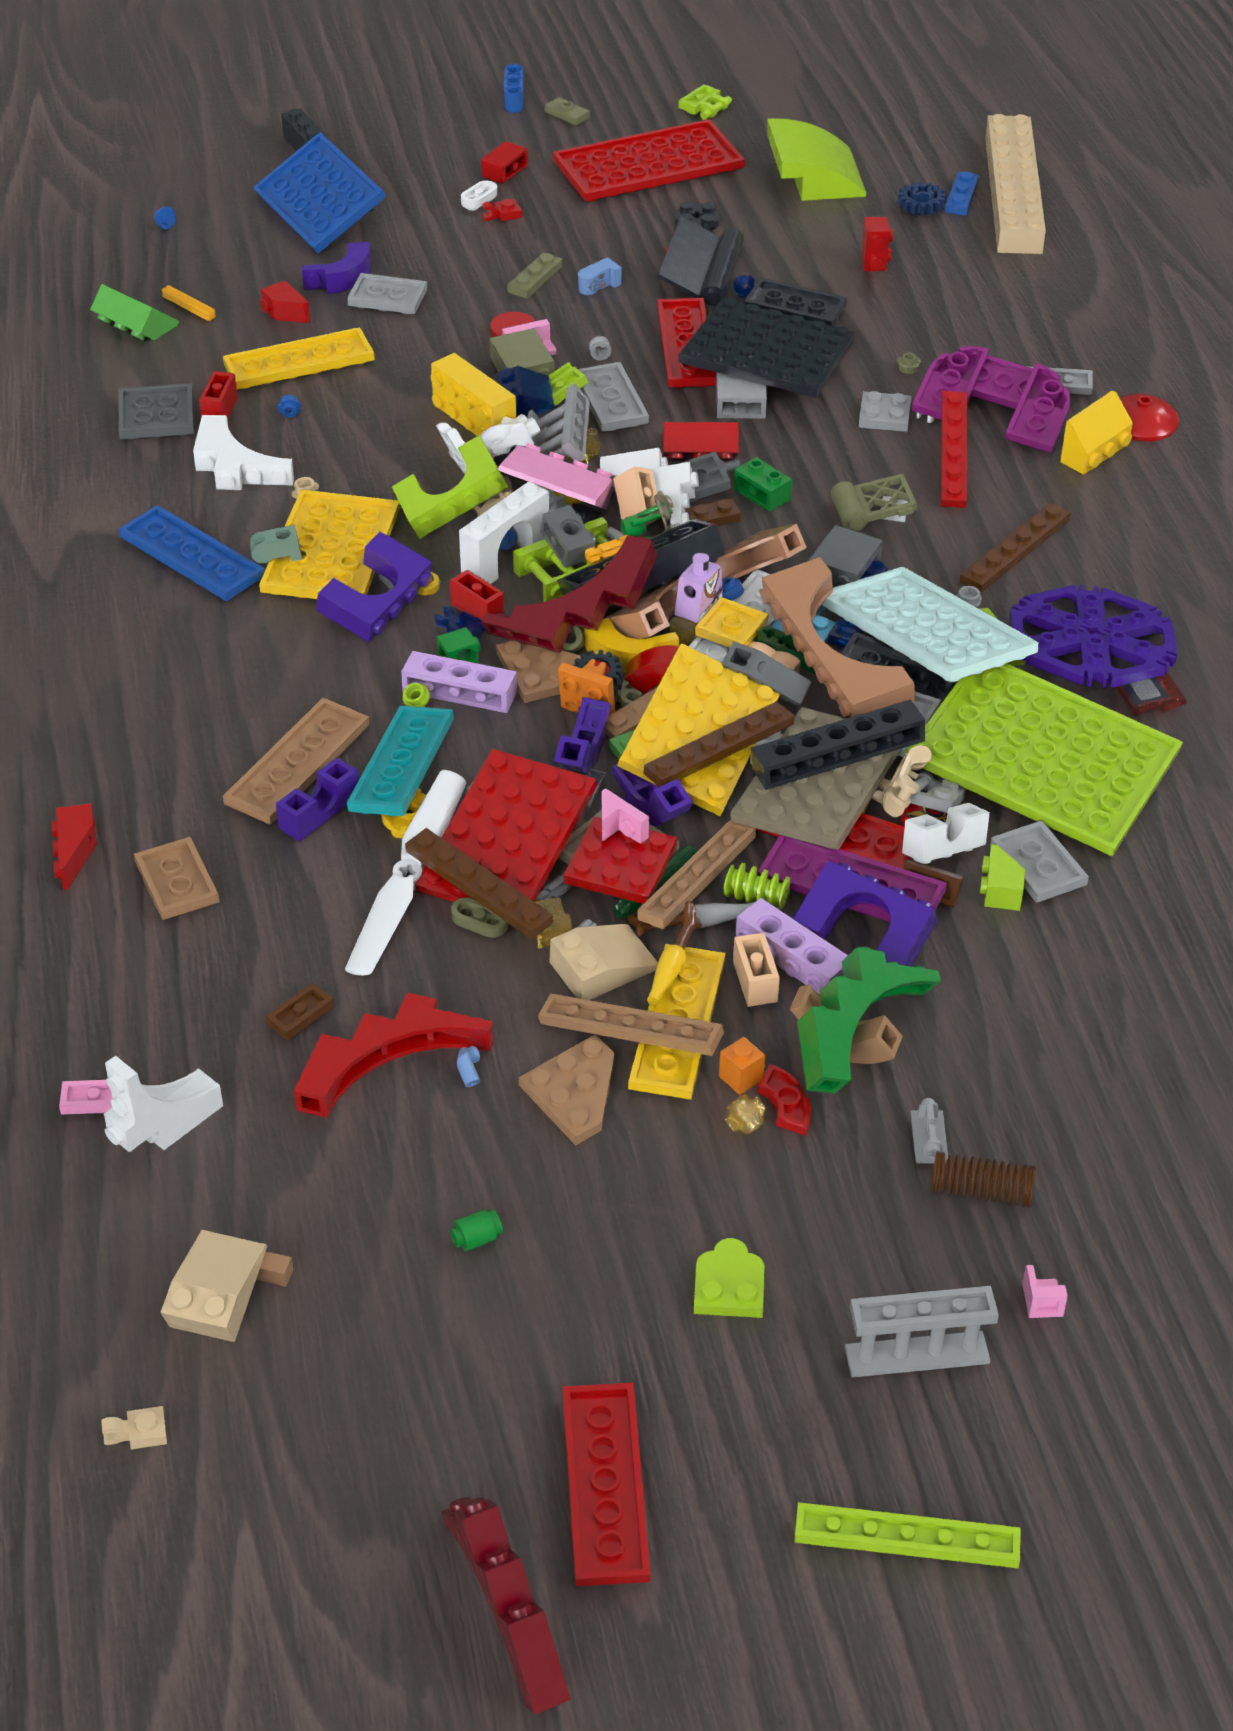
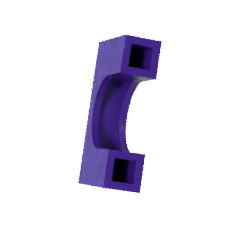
M381 531L365 546L363 564L386 577L394 587L384 594L366 595L333 578L318 593L316 611L368 642L376 634L380 635L384 631L386 624L391 619L398 617L406 603L410 604L415 599L421 586L426 588L432 579V562Z
M828 860L793 919L826 940L840 915L848 908L858 904L877 905L890 915L888 931L877 950L884 951L886 963L897 962L899 965L912 966L938 921L933 906L925 900L917 899L915 901L907 897L906 893L897 887L892 886L889 889L881 885L871 875L865 874L863 877L855 873L845 863L839 862L835 864Z

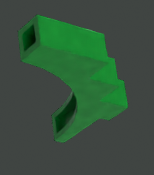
M857 947L842 961L844 976L834 977L820 990L822 1006L810 1008L807 1013L797 1020L807 1090L835 1094L851 1081L850 1052L852 1038L859 1019L868 1006L887 997L925 995L940 983L939 971L926 969L923 966L899 965L897 962L886 963L884 951L871 950L869 947Z

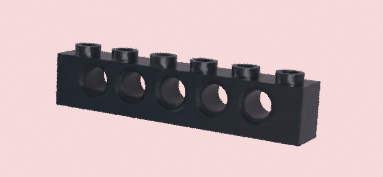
M910 699L751 747L752 769L764 789L768 790L925 742V718Z

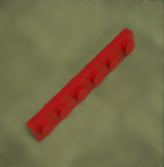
M942 391L940 507L966 508L967 392Z

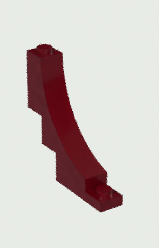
M627 535L621 548L609 564L583 586L553 600L531 605L515 606L510 618L502 613L491 614L485 612L481 622L489 635L561 653L573 625L598 631L609 604L634 610L657 557L653 542L644 536L633 537Z

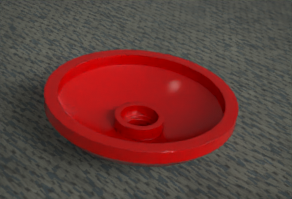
M1140 393L1119 397L1133 423L1131 440L1158 441L1168 438L1177 430L1179 415L1174 407L1164 399Z

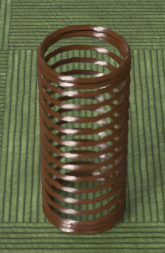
M936 1151L931 1184L932 1193H937L941 1172L940 1193H944L948 1175L947 1194L950 1195L956 1173L955 1196L957 1197L964 1171L962 1196L963 1198L966 1197L971 1174L970 1198L972 1199L979 1172L977 1199H981L986 1176L985 1201H987L994 1174L992 1201L995 1202L1002 1173L1000 1203L1002 1204L1004 1201L1009 1176L1007 1199L1009 1205L1011 1204L1017 1174L1015 1205L1017 1206L1019 1203L1024 1177L1022 1206H1027L1028 1208L1031 1206L1036 1173L1035 1165H1029L1028 1167L1025 1164L1020 1176V1164L1017 1163L1013 1172V1164L1009 1162L1005 1174V1162L1002 1161L1000 1163L998 1171V1162L995 1159L990 1172L989 1158L986 1159L983 1169V1159L980 1157L975 1171V1157H971L968 1167V1157L965 1155L960 1169V1155H956L953 1166V1155L949 1153L945 1168L944 1151Z

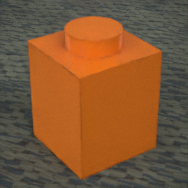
M742 1037L720 1051L719 1077L735 1092L741 1095L760 1083L764 1076L765 1054L747 1038Z

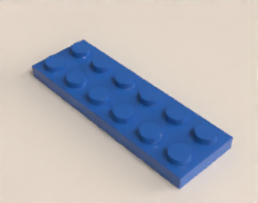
M158 505L119 528V534L122 539L226 602L262 579L264 574V568Z

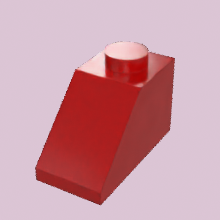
M286 281L261 289V308L274 320L300 323L310 322L309 302Z

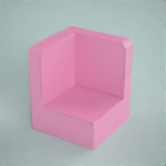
M1026 1265L1022 1285L1029 1318L1063 1317L1068 1297L1065 1285H1058L1056 1279H1036L1034 1266Z

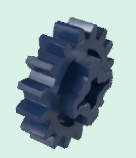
M921 181L919 184L911 182V186L905 184L904 188H900L898 203H900V208H905V212L910 211L913 215L920 213L921 216H924V213L932 215L933 211L939 213L940 209H944L946 194H944V189H939L938 185L934 186L930 182L927 184Z

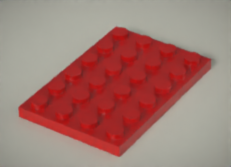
M492 749L441 838L532 901H535L598 786L596 778ZM426 865L422 870L421 877L415 883L417 891L451 902H455L460 898H471Z

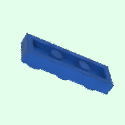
M967 171L957 173L946 202L945 213L967 216L978 185L979 175Z

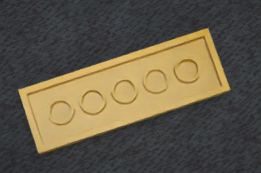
M360 327L223 356L227 372L235 374L237 389H248L256 385L271 384L275 381L294 379L308 374H318L326 370L341 369L345 366L364 364L375 360L374 351Z
M685 947L686 961L683 968L662 995L659 1004L655 1006L649 1004L648 1011L710 1022L722 977L726 953ZM639 1042L628 1081V1089L691 1100L702 1054Z

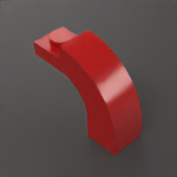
M657 646L639 653L628 662L623 680L629 682L631 686L645 695L656 685L660 684L679 646Z

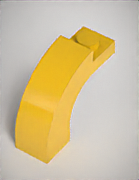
M610 618L602 619L598 631L584 628V645L587 651L594 650V654H598V650H603L604 655L608 651L612 653V657L616 655L619 661H621L622 673L626 672L628 662L644 650L664 645L679 646V638L675 632L646 639L630 638L619 633Z

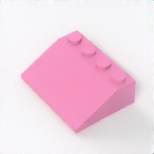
M529 443L526 444V447L518 445L499 466L498 470L605 510H607L615 487L614 480L611 479L612 473L597 469L596 473L587 470V464L576 460L573 461V464L564 462L565 456L551 451L549 456L540 453V447Z

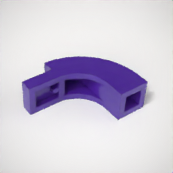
M370 242L347 243L346 256L337 262L302 265L304 290L327 289V294L352 289L360 273L370 274L371 272Z
M583 697L571 737L564 735L560 737L553 761L556 767L588 774L593 769L606 738L604 732L612 707L610 703Z
M617 765L613 766L611 770L626 794L624 801L649 816V824L652 826H659L685 814L693 803L678 779L659 787Z

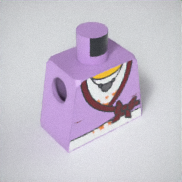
M695 554L693 556V563L681 574L678 583L675 615L695 623H699L723 594L721 567L718 564L709 562L707 554Z

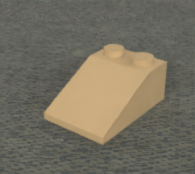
M628 924L577 927L552 938L550 942L551 965L574 996L579 999L592 1000L656 971L658 965L656 959Z
M202 1230L174 1276L163 1304L161 1314L168 1326L235 1342L267 1245Z

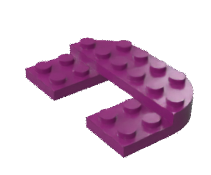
M966 346L959 347L958 352L949 355L945 352L932 362L912 403L911 411L941 419L942 391L967 392V403L970 396L1016 409L1007 428L1005 439L1052 453L1062 427L1067 420L1070 394L1068 388H1064L1060 382L1061 377L1042 364L1035 363L1034 368L989 356L988 348Z

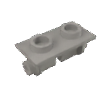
M925 1098L919 1105L918 1110H911L910 1112L916 1163H934L936 1151H944L945 1163H947L948 1150L943 1110H939L938 1104L932 1098Z

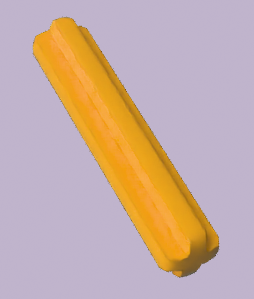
M170 285L162 289L163 298L206 321L215 319L214 308Z

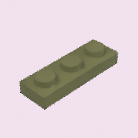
M542 253L507 284L508 293L528 299L563 267V259L550 253Z

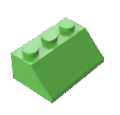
M101 284L90 309L99 314L98 319L108 324H111L113 320L115 321L114 326L125 332L130 328L132 329L131 335L142 340L145 339V336L156 340L178 326L180 322Z

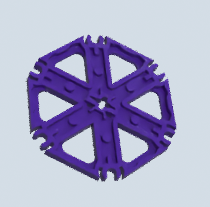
M1076 585L1023 596V598L1019 599V605L1014 604L1013 608L1011 607L1010 627L1038 642V652L1028 655L1021 660L1026 661L1028 665L1082 686L1084 679L1088 687H1091L1093 681H1098L1102 684V688L1107 687L1108 681L1111 684L1110 688L1164 675V673L1168 672L1169 666L1173 667L1174 663H1176L1177 648L1173 621H1170V617L1161 618L1162 610H1157V607L1101 587V592H1099L1097 586H1094L1093 591L1085 590L1084 585H1080L1078 591L1075 588ZM1060 598H1070L1075 603L1076 614L1064 612L1045 603L1054 602ZM1105 601L1114 602L1123 608L1135 612L1106 619L1104 603ZM1023 622L1049 632L1035 636L1027 635L1023 631ZM1154 633L1163 634L1164 645L1155 646L1146 640L1136 638ZM1080 651L1081 665H1071L1053 657ZM1110 655L1138 666L1116 669L1111 666Z

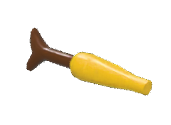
M691 901L685 902L683 925L674 944L667 946L659 959L652 989L647 998L648 1003L651 1005L659 1004L662 995L683 968L686 961L684 949L692 932L702 927L700 920L696 917V907Z

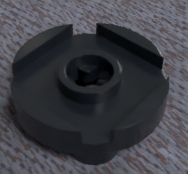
M685 201L680 203V208L675 212L676 226L681 216L708 231L712 227L715 230L719 225V212L715 209V204L711 202L701 204Z

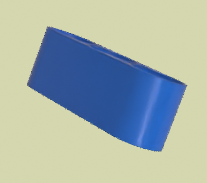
M510 64L505 67L504 109L510 113H517L523 109V67L519 64Z

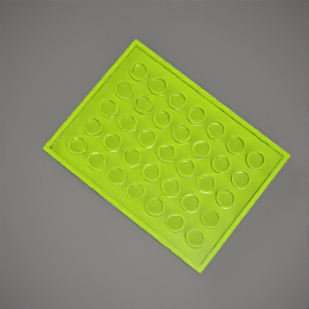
M1005 663L1003 666L984 670L980 674H972L960 678L925 725V742L910 746L905 755L911 748L917 745L926 746L930 749L932 757L923 769L958 783L959 786L1037 822L1042 820L1046 826L1113 857L1181 750L1183 742Z

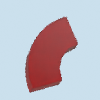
M770 1064L758 1085V1093L767 1097L776 1107V1126L806 1136L811 1117L809 1098L806 1097L799 1081L784 1069Z

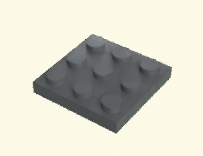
M192 383L118 389L119 438L134 440L145 437L159 438L162 436L194 434Z

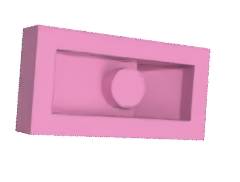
M605 788L602 791V840H606L618 830L640 844L648 839L649 816Z

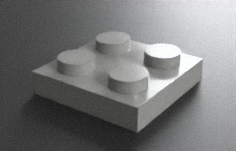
M863 391L859 427L907 432L911 396L901 393L888 394L877 391Z

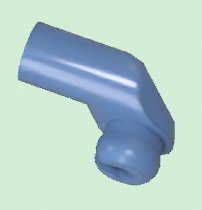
M470 1046L467 1049L463 1047L458 1051L457 1068L466 1087L475 1086L480 1082L473 1064L480 1060L479 1051L475 1046Z

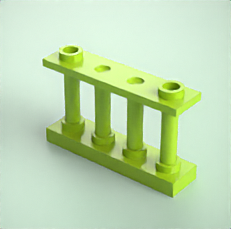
M603 517L584 524L588 532H592L595 537V548L600 544L608 542L606 536L607 521ZM545 539L513 551L514 573L521 577L532 572L543 583V602L562 596L557 582L558 579L591 565L589 562L584 561L586 565L574 569L572 566L564 568ZM555 564L564 574L552 578L543 568Z

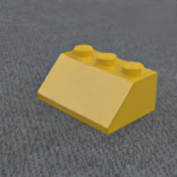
M1110 391L1067 420L1061 463L1082 474H1086L1107 458L1112 457L1117 451L1129 445L1132 439L1131 430L1133 423L1115 391Z

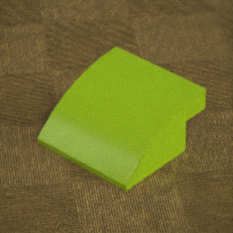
M768 119L767 136L781 179H795L802 201L866 197V190L852 152L839 138L820 127L798 120Z

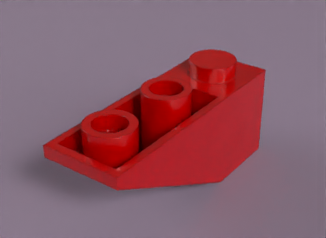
M92 803L56 808L57 820H52L53 837H58V840H53L52 843L54 857L59 858V860L53 861L55 878H61L63 890L69 889L97 845Z

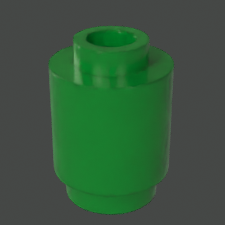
M482 1209L454 1220V1228L450 1229V1234L457 1248L462 1247L467 1252L496 1241L497 1236L503 1234V1228L499 1216L494 1209L489 1211Z

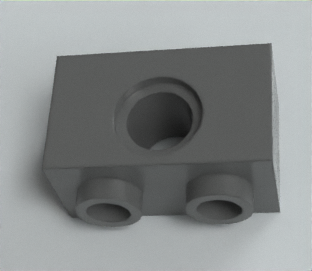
M571 505L542 515L540 532L564 568L587 561L585 551L595 547L596 540L592 532H588L581 516L575 513Z

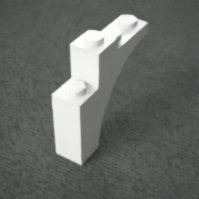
M202 415L193 449L196 471H214L216 489L242 490L243 484L293 485L292 459L271 457L252 451L240 444L231 435L228 429L227 416Z
M660 448L600 457V469L612 473L611 479L634 466L652 469L657 492L662 491L673 502V514H671L670 520L672 528L690 521L686 508H689V499L695 498V487H699L697 472H692L690 462L668 465L667 458H662Z
M114 1056L105 1063L108 1075L106 1082L112 1094V1108L104 1113L107 1127L105 1134L114 1145L120 1144L128 1152H131L146 1140L149 1143H156L165 1150L223 1107L220 1085L200 1069L171 1083L143 1085L139 1081L138 1074L117 1056Z

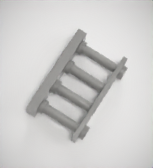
M575 383L567 388L565 404L542 418H539L533 410H530L527 419H535L541 430L540 433L531 438L534 445L541 448L540 453L547 454L561 445V448L554 451V453L571 457L573 460L581 462L585 460L590 400ZM564 416L563 419L559 420L558 422L554 423L553 425L547 428L549 424ZM563 430L561 434L546 442L547 439L551 438L552 436L556 435L557 433Z
M991 1286L856 1298L850 1301V1311L856 1337H861V1343L845 1344L851 1378L990 1364L983 1331L979 1330L980 1325L998 1322L999 1314ZM966 1326L965 1333L945 1334L946 1328ZM931 1330L930 1336L910 1338V1334L913 1331ZM896 1333V1338L893 1340L875 1341L876 1335Z

